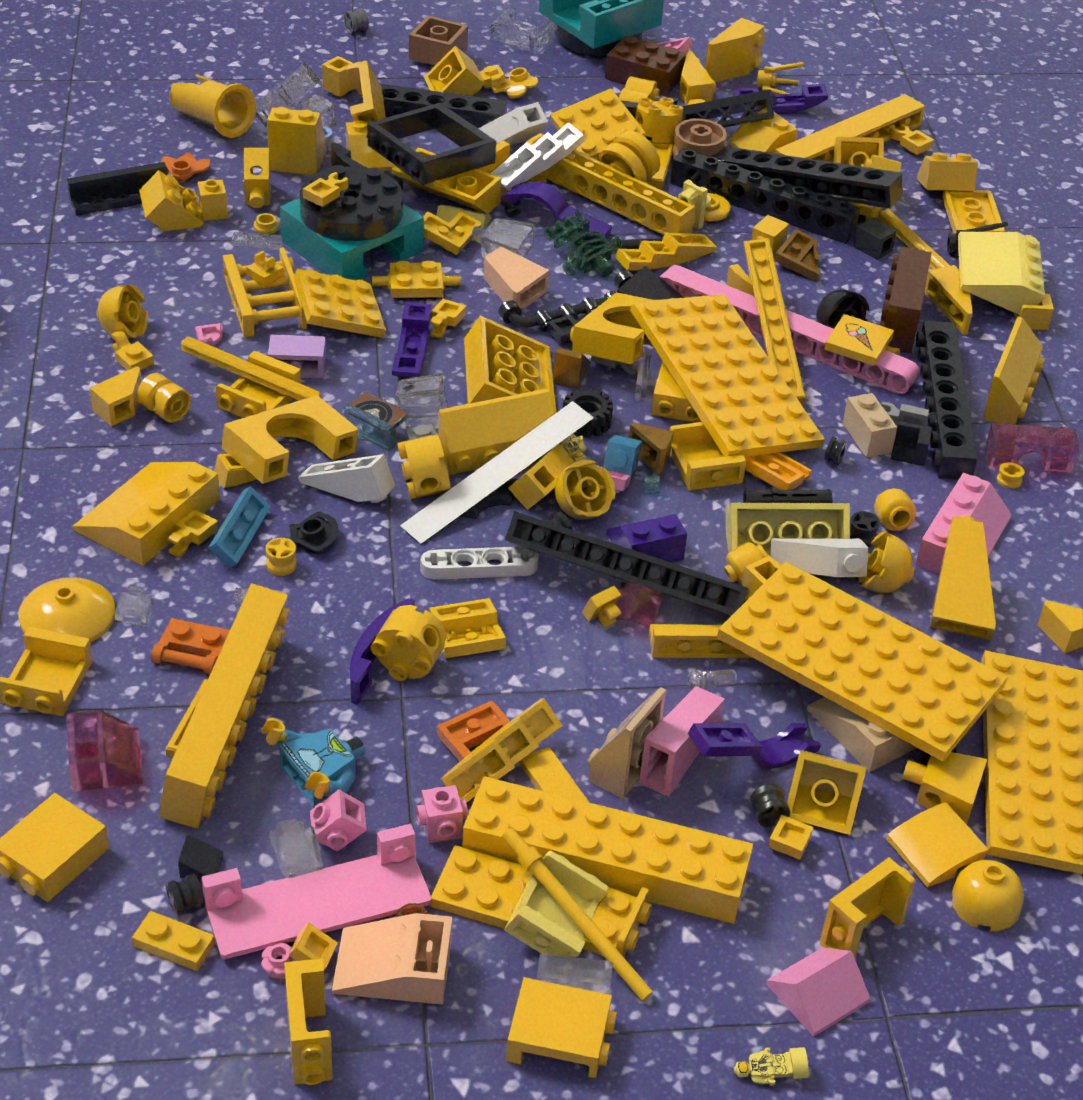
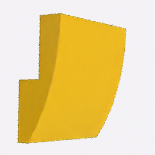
M490 598L429 608V612L442 622L447 632L446 645L442 651L445 659L506 649V637L498 624L497 610Z
M947 802L917 814L888 833L886 837L887 841L927 888L954 878L958 868L984 859L988 852V848Z

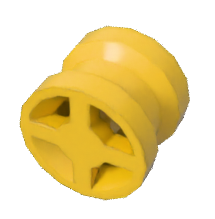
M275 538L267 543L265 548L267 570L276 576H286L294 572L297 568L295 543L287 538Z

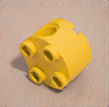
M648 98L639 99L635 120L646 132V136L652 137V142H674L675 128L682 122L684 111L682 106L673 104V99L660 98V101H652Z
M438 434L397 443L401 460L406 459L401 464L405 481L411 480V482L407 483L410 500L442 493L451 489L447 465L444 462V453Z
M413 605L399 606L393 610L371 645L372 653L389 670L390 676L397 681H405L406 678H422L429 674L446 645L447 632L442 622L427 610L424 613L415 611L417 606Z

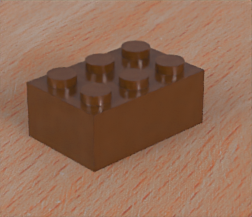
M624 36L607 54L605 79L626 85L630 76L657 82V88L660 89L659 95L667 96L681 80L686 53L673 47L660 46L655 42L638 40L634 36Z

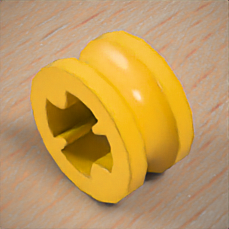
M1003 463L999 467L997 481L1006 488L1020 487L1025 471L1016 463Z

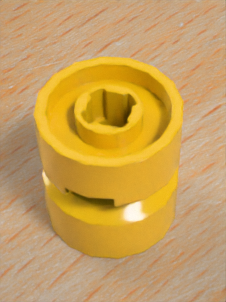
M152 373L146 376L137 390L138 402L169 423L182 419L190 408L191 395L189 392L162 374Z

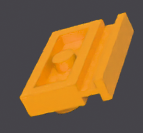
M781 452L744 457L746 460V471L750 472L752 476L773 485V487H777L778 490H793L800 486L803 480L808 481L811 476V469Z

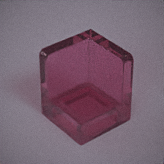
M622 582L619 590L621 596L616 603L621 611V615L615 619L632 621L649 628L650 624H655L663 593L642 584Z

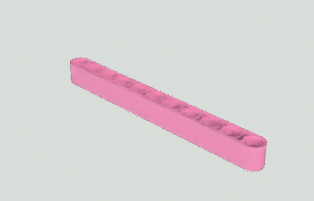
M672 265L660 276L662 280L685 298L725 294L751 333L763 338L754 296L679 265ZM786 310L796 352L897 394L906 393L919 378L920 369L916 363L887 350L884 351L875 366L824 350L825 342L834 329Z

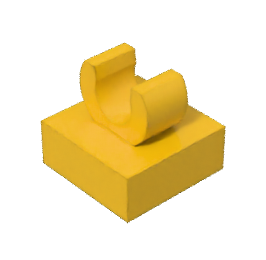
M264 251L255 254V262L246 267L247 276L263 286H267L284 276V267L276 263L273 256L270 258L265 257Z
M615 585L590 597L582 611L588 622L599 617L601 623L606 628L617 622L615 618L621 615V611L616 603L621 594Z

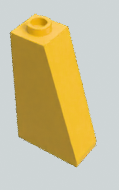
M953 516L949 526L929 627L991 640L995 631L996 620L984 524L970 516Z

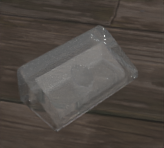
M540 954L537 980L610 995L613 963L604 960Z

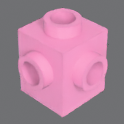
M456 785L422 790L421 805H416V814L419 826H424L428 844L462 838L463 819H467L468 810L465 798L459 799Z
M337 790L310 810L312 838L337 852L367 831L364 803L341 790Z

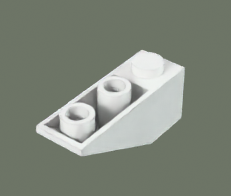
M539 102L518 107L478 129L495 139L496 144L505 141L513 145L527 141L539 133L542 134L548 120Z

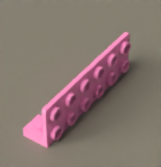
M411 824L377 832V855L242 889L241 878L237 868L201 877L205 908L213 934L215 935L220 957L223 960L263 950L279 943L293 942L296 940L300 930L308 922L323 933L428 906L432 903L430 892L415 858V832Z

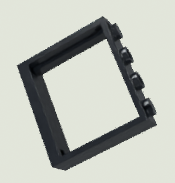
M441 103L367 123V145L422 185L494 164L496 160V140ZM435 129L460 147L425 158L399 139Z

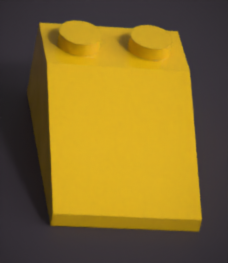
M740 18L708 43L705 69L715 83L748 75L760 66L762 62L761 49L765 41L764 25Z

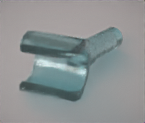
M653 471L651 476L643 477L644 494L659 493L660 476Z

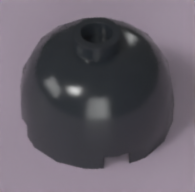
M839 289L828 293L821 300L816 312V321L833 329L844 314L868 322L865 318L866 310L869 311V305L866 298L859 293Z

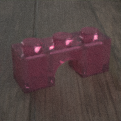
M991 423L985 453L988 467L999 468L1001 464L1008 462L1017 464L1023 455L1039 453L1044 471L1072 472L1080 446L1076 429Z

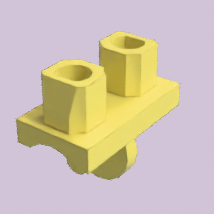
M688 179L684 182L683 192L678 195V198L695 206L693 227L699 230L703 227L705 208L710 206L711 197L707 194V188L696 186Z

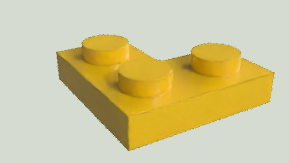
M428 211L423 216L424 238L431 240L456 255L480 231L482 225L480 221L461 211L450 223Z

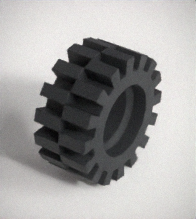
M584 388L579 389V393L574 390L571 391L570 395L567 394L565 396L563 408L573 401L594 417L577 430V436H582L583 433L586 434V437H591L592 433L595 436H600L601 432L606 433L608 428L610 429L613 402L612 399L609 400L607 394L602 396V391L599 390L593 393V389L588 388V392H584Z

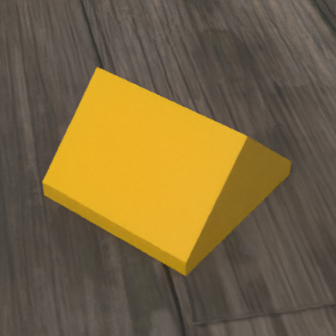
M837 136L832 162L861 166V164L865 163L866 158L870 159L872 155L884 157V138Z

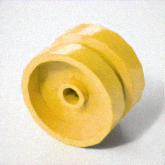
M632 130L622 132L598 156V161L645 183L659 171L661 165L655 147L643 135Z

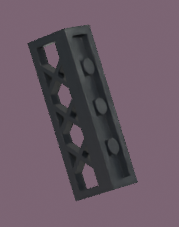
M768 89L682 106L684 111L682 121L689 119L708 120L721 117L716 123L725 128L773 119V106H777L776 96ZM767 108L766 113L757 114L753 111ZM744 112L740 118H733L731 114Z
M165 162L67 178L69 201L76 216L142 204L139 190L158 170L168 175ZM86 202H87V203H90V204H87V205H81V206L78 205V204L86 203Z

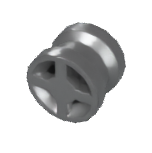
M361 8L357 9L356 12L347 11L344 13V24L348 33L353 34L357 30H368L369 19L364 9Z

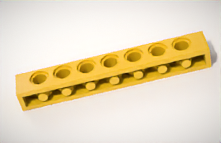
M539 133L526 142L532 146L544 135ZM573 150L546 171L547 179L566 187L593 202L599 203L632 221H636L650 230L663 235L665 232L691 233L693 230L695 206L577 150Z

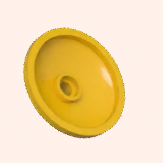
M77 577L51 580L31 591L21 603L19 608L20 627L24 633L28 626L90 638L91 643L104 635L113 624L116 614L115 602L110 592L94 581Z

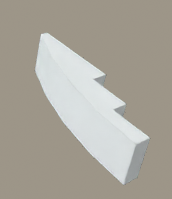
M568 122L553 136L547 132L532 146L526 142L491 174L501 177V185L505 189H509L547 170L569 155L586 139L579 130Z

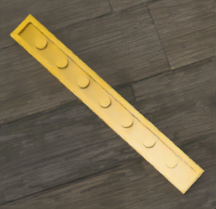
M770 239L744 241V251L767 356L800 404H804L805 393Z

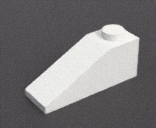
M384 454L312 464L298 477L300 483L357 502H381L387 498V494L396 486Z
M771 539V557L783 564L788 562L809 574L832 577H867L868 547L861 539Z

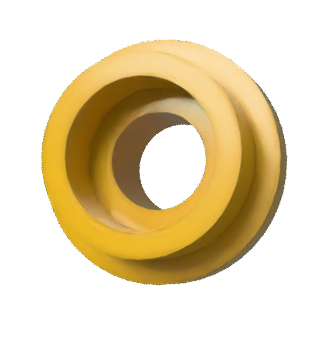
M263 213L256 217L254 230L263 236H270L279 230V222L273 214Z

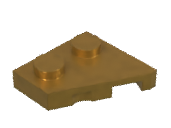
M795 228L776 252L774 261L816 282L821 273L817 265L819 262V253L817 252L818 240Z

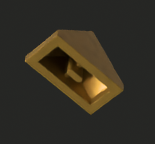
M556 347L553 383L579 389L590 368L591 361L583 353Z
M631 423L628 438L642 441L639 460L657 475L662 474L670 458L674 431Z

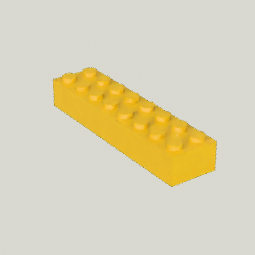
M251 583L166 772L158 817L199 829L203 817L210 818L216 801L214 795L216 791L220 792L226 778L227 772L224 771L227 766L231 767L237 751L235 745L237 741L241 742L247 727V723L244 721H246L247 717L251 718L257 703V699L254 696L256 697L257 693H262L267 679V675H264L267 670L271 671L277 653L273 652V650H276V648L280 649L286 630L281 629V627L285 628L290 614V609L285 608L288 598L287 594Z
M483 776L463 826V848L520 864L517 861L519 856L502 838L503 833L513 827L529 847L534 846L542 857L548 851H553L565 857L570 863L586 873L594 875L599 881L613 889L638 897L641 888L645 887L649 889L648 902L732 924L735 923L749 869L753 843Z

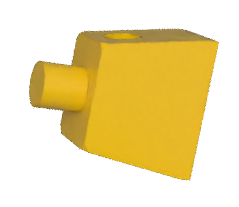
M244 148L245 204L253 208H261L264 205L270 204L271 175L269 148ZM254 167L261 168L260 175H253Z
M951 752L944 761L931 755L927 766L908 760L902 779L921 785L917 797L919 805L929 809L947 802L967 825L987 759Z

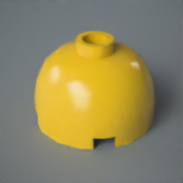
M120 285L110 288L101 296L96 315L106 333L111 335V333L122 330L128 339L137 338V335L142 336L145 333L148 323V311H143L141 302H145L143 294L134 285Z
M580 460L566 467L557 478L555 485L556 501L559 507L568 516L577 520H590L606 513L610 508L611 501L615 498V484L609 471L605 468L601 469L592 460Z
M885 531L880 532L871 542L875 548L871 554L868 553L867 577H858V582L863 583L860 586L865 589L884 594L894 592L904 583H909L914 575L915 567L912 566L913 557L909 546L895 535Z
M979 860L969 864L960 871L952 890V905L958 916L975 928H978L979 924L991 926L990 931L1010 928L1018 921L1024 903V890L1020 878L1013 869L995 860Z

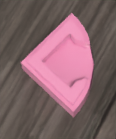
M222 323L195 327L197 340L211 346L218 344L223 337Z

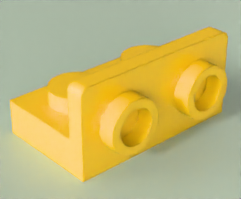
M609 887L607 895L600 901L592 918V921L623 957L627 950L634 951L640 931L637 930L639 924L645 925L652 910V904L648 903L649 889L645 887L641 888L638 897ZM584 934L582 938L585 941L583 949L603 956Z

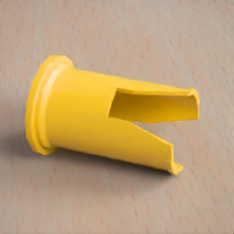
M198 74L195 76L199 79L201 85L195 83L172 84L169 92L171 106L180 113L213 125L222 136L228 138L240 137L247 132L254 121L256 100L253 92L247 86L238 83L227 86Z

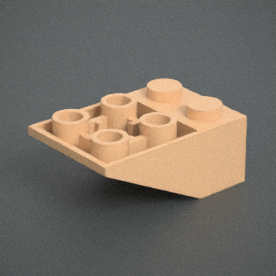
M414 913L343 928L332 994L443 1005L452 943V917Z

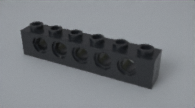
M381 84L386 118L441 103L477 128L507 114V101Z

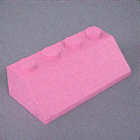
M966 473L961 475L921 540L916 566L940 575L949 526L953 516H970L976 519V521L983 522L987 556L989 558L1012 517L1011 512L990 482Z

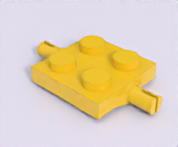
M398 261L390 263L388 276H372V287L388 286V289L391 291V298L443 297L445 286L461 285L460 275L445 276L442 272L441 263H435L434 261H424L422 263Z

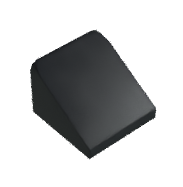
M187 835L178 860L180 878H185L186 875L195 873L198 880L202 881V876L218 873L223 858V851L196 837Z

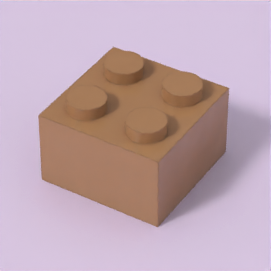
M427 15L409 34V59L421 64L436 65L454 46H457L465 53L468 50V25Z

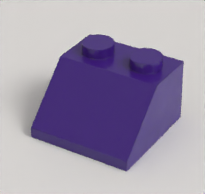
M676 514L606 529V534L613 544L668 562L684 560L687 532Z

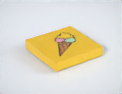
M844 314L825 342L824 350L875 366L892 340L894 330Z

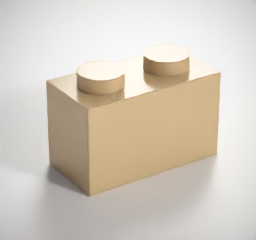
M869 393L848 397L842 424L866 458L892 453L897 426L874 394Z

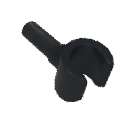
M501 197L500 204L505 206V213L509 217L513 218L521 213V210L516 208L520 205V200L513 205L502 200Z

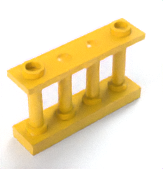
M284 247L279 248L280 261H276V263L284 267V276L267 286H263L255 280L246 281L245 278L243 279V276H247L246 267L249 265L241 266V264H236L233 254L222 255L224 279L244 338L255 336L254 325H258V322L298 317L301 328L307 329L306 317L294 280L293 259L287 256ZM284 286L288 290L255 296L248 294V291ZM290 301L293 303L292 307L263 311L253 309L254 306Z

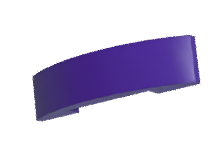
M825 84L802 85V93L776 94L777 106H773V110L777 114H787L817 106L828 100ZM757 88L734 89L735 96L758 92Z
M405 302L398 350L394 357L392 375L420 377L428 342L432 304Z
M409 598L390 607L379 615L361 635L354 648L350 663L351 703L357 705L372 684V662L377 656L372 653L371 645L393 610L399 606H415V600Z

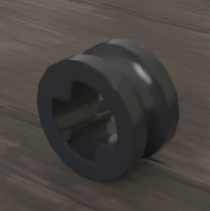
M832 437L827 446L824 460L828 462L834 460V464L839 465L843 459L847 441L842 440L838 442L836 437Z

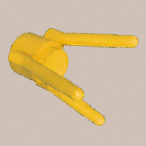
M792 63L774 67L764 66V70L758 71L757 88H762V91L770 89L773 94H790L771 87H775L776 83L797 85L798 81L776 78L777 73L772 72L803 67L804 63Z

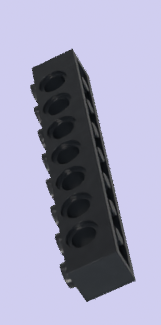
M725 146L715 156L720 161L736 164L741 168L757 171L774 179H781L785 183L794 186H802L818 194H826L830 198L839 201L891 209L903 195L901 172Z
M683 148L673 158L670 180L672 185L683 188L684 182L689 179L696 186L707 188V193L724 197L733 206L763 216H772L789 223V225L847 244L856 232L860 207L854 206L849 202L839 201L830 198L826 194L809 191L802 186L785 183L781 179H774L762 175L760 172L750 171L736 164H729L715 157L696 153V151Z
M923 321L922 330L917 331L916 347H919L918 363H922L920 369V379H924L922 394L927 396L925 409L929 410L927 427H932L930 436V448H934L932 465L937 467L938 478L959 480L963 473L974 475L978 458L956 324Z
M514 511L505 537V541L728 616H732L747 601L750 589L516 511Z

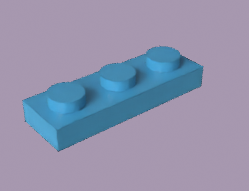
M251 486L242 491L208 548L227 567L235 566L271 506Z

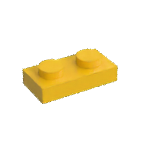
M151 910L131 937L133 947L194 971L199 970L215 945V935Z

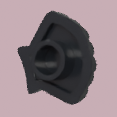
M321 511L312 514L299 524L289 525L291 532L290 540L295 543L296 548L302 546L314 554L325 553L338 540V524L336 519Z

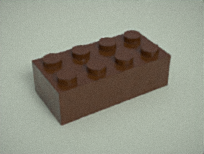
M901 247L899 257H893L879 325L894 330L893 338L888 346L899 348L901 352L912 353L932 252Z

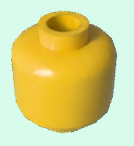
M892 488L885 490L875 500V514L882 525L888 530L901 531L908 528L914 522L917 514L916 506L908 494L901 489Z
M747 542L726 555L727 566L724 567L725 574L730 582L734 583L737 581L742 586L745 566L768 555L761 545L758 544L756 546L751 542Z

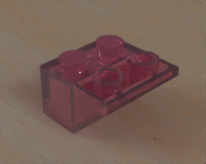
M103 710L67 713L68 761L73 792L143 784L139 728Z

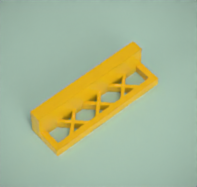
M650 624L649 626L652 658L753 657L717 638L718 629L722 625Z

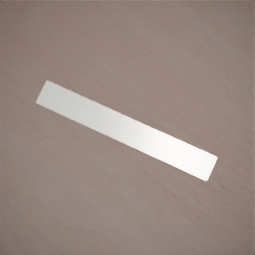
M572 401L400 526L422 544L594 417Z

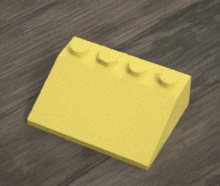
M960 232L958 234L960 289L1020 315L1022 305L1040 304L1045 297L1040 242L1035 237L1023 235L1019 232Z

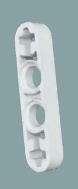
M523 547L429 550L421 556L420 571L424 577L434 580L529 576L538 569L539 555L537 552ZM499 560L502 563L499 565H491L488 563V561ZM460 561H469L472 564L469 566H460L457 563Z

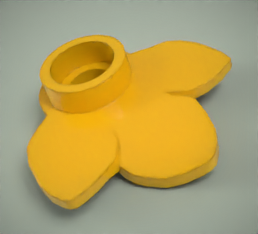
M526 68L513 69L510 71V77L506 79V83L501 84L504 90L502 92H507V96L511 99L519 98L526 93L527 88H533L538 85V78L531 76Z

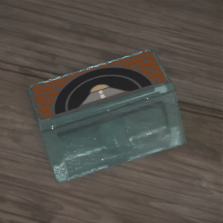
M367 391L362 392L344 407V417L359 429L358 436L388 452L396 446V428L408 419L407 411Z

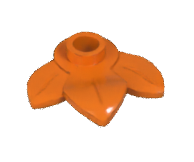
M190 152L177 159L164 156L161 162H165L169 174L177 181H186L194 174L204 172L210 167V159L196 161Z

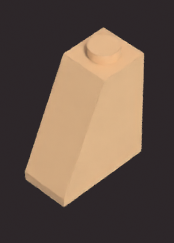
M501 246L485 257L483 263L484 279L503 302L514 300L523 310L548 292V269Z

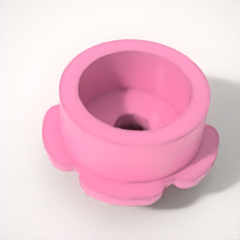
M279 943L269 946L263 951L261 965L270 977L276 979L285 978L284 962L296 961L289 956L292 949L291 946Z

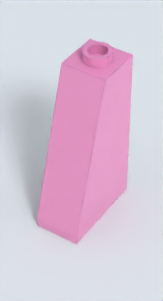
M695 686L645 738L639 784L669 797L700 753V750L688 735L693 723H720L722 721L725 698Z

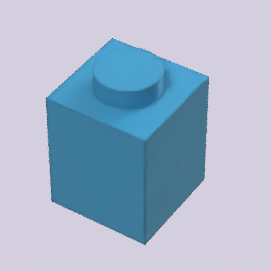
M614 435L608 441L603 468L631 475L638 466L642 441Z

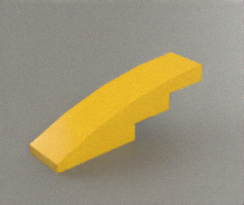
M665 232L662 241H641L639 249H618L615 258L629 271L641 270L644 266L652 270L695 260L715 252L717 246L705 234Z
M541 698L479 745L440 779L446 787L456 785L459 799L465 798L467 803L476 796L483 776L497 780L515 768L514 764L538 748L540 742L563 725L547 701Z

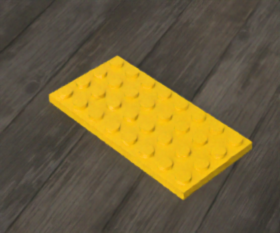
M725 294L633 302L630 309L631 313L642 330H644V333L724 456L743 454L744 457L822 447L825 438Z
M785 562L718 629L717 638L941 761L948 757L1004 688L1008 678L788 562Z
M985 650L981 663L1008 677L1004 688L983 712L984 759H987L984 769L987 855L1083 874V670Z

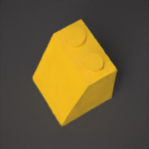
M272 107L267 119L270 171L303 175L318 173L327 151L321 113L312 112L311 110L300 111L291 110L286 107Z

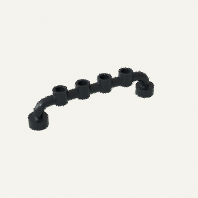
M629 270L621 271L615 276L614 285L619 289L634 275ZM610 291L604 297L595 300L592 297H587L580 304L572 306L569 303H564L557 310L550 312L541 309L531 317L521 316L522 310L516 301L509 300L499 307L498 313L505 323H513L524 328L539 326L542 331L546 332L548 321L571 315L577 321L579 314L585 313L587 316L616 292Z

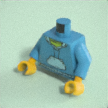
M268 718L261 729L263 734H268L266 741L269 745L279 744L280 768L313 808L337 790L347 794L356 779L355 759L365 754V747L360 738L354 737L342 743L335 733L328 729L317 733H295L285 729L284 724L275 718Z

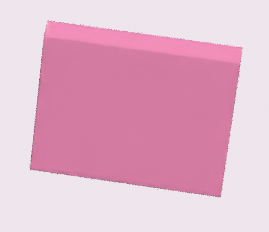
M822 947L771 977L766 982V985L813 1037L862 1008L871 999L853 952L849 950Z

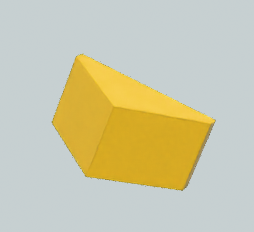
M1045 600L1038 621L1039 628L1064 654L1083 647V609Z

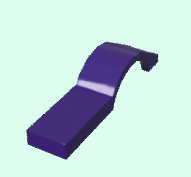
M543 182L520 183L513 186L510 192L503 194L502 200L513 205L523 198H533L542 202L553 215L556 226L594 244L596 241L605 240L611 234V225L569 206L561 192L550 184Z
M693 723L688 732V735L704 757L752 756L761 767L769 769L784 767L797 761L801 750L816 753L822 746L819 741H804L800 736L808 728L805 723H791L778 735L763 741H758L745 723Z

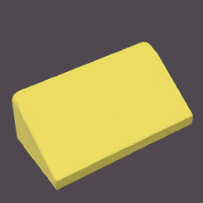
M450 205L438 206L436 214L437 217L450 223L461 211L482 223L478 234L484 232L491 220L490 214Z

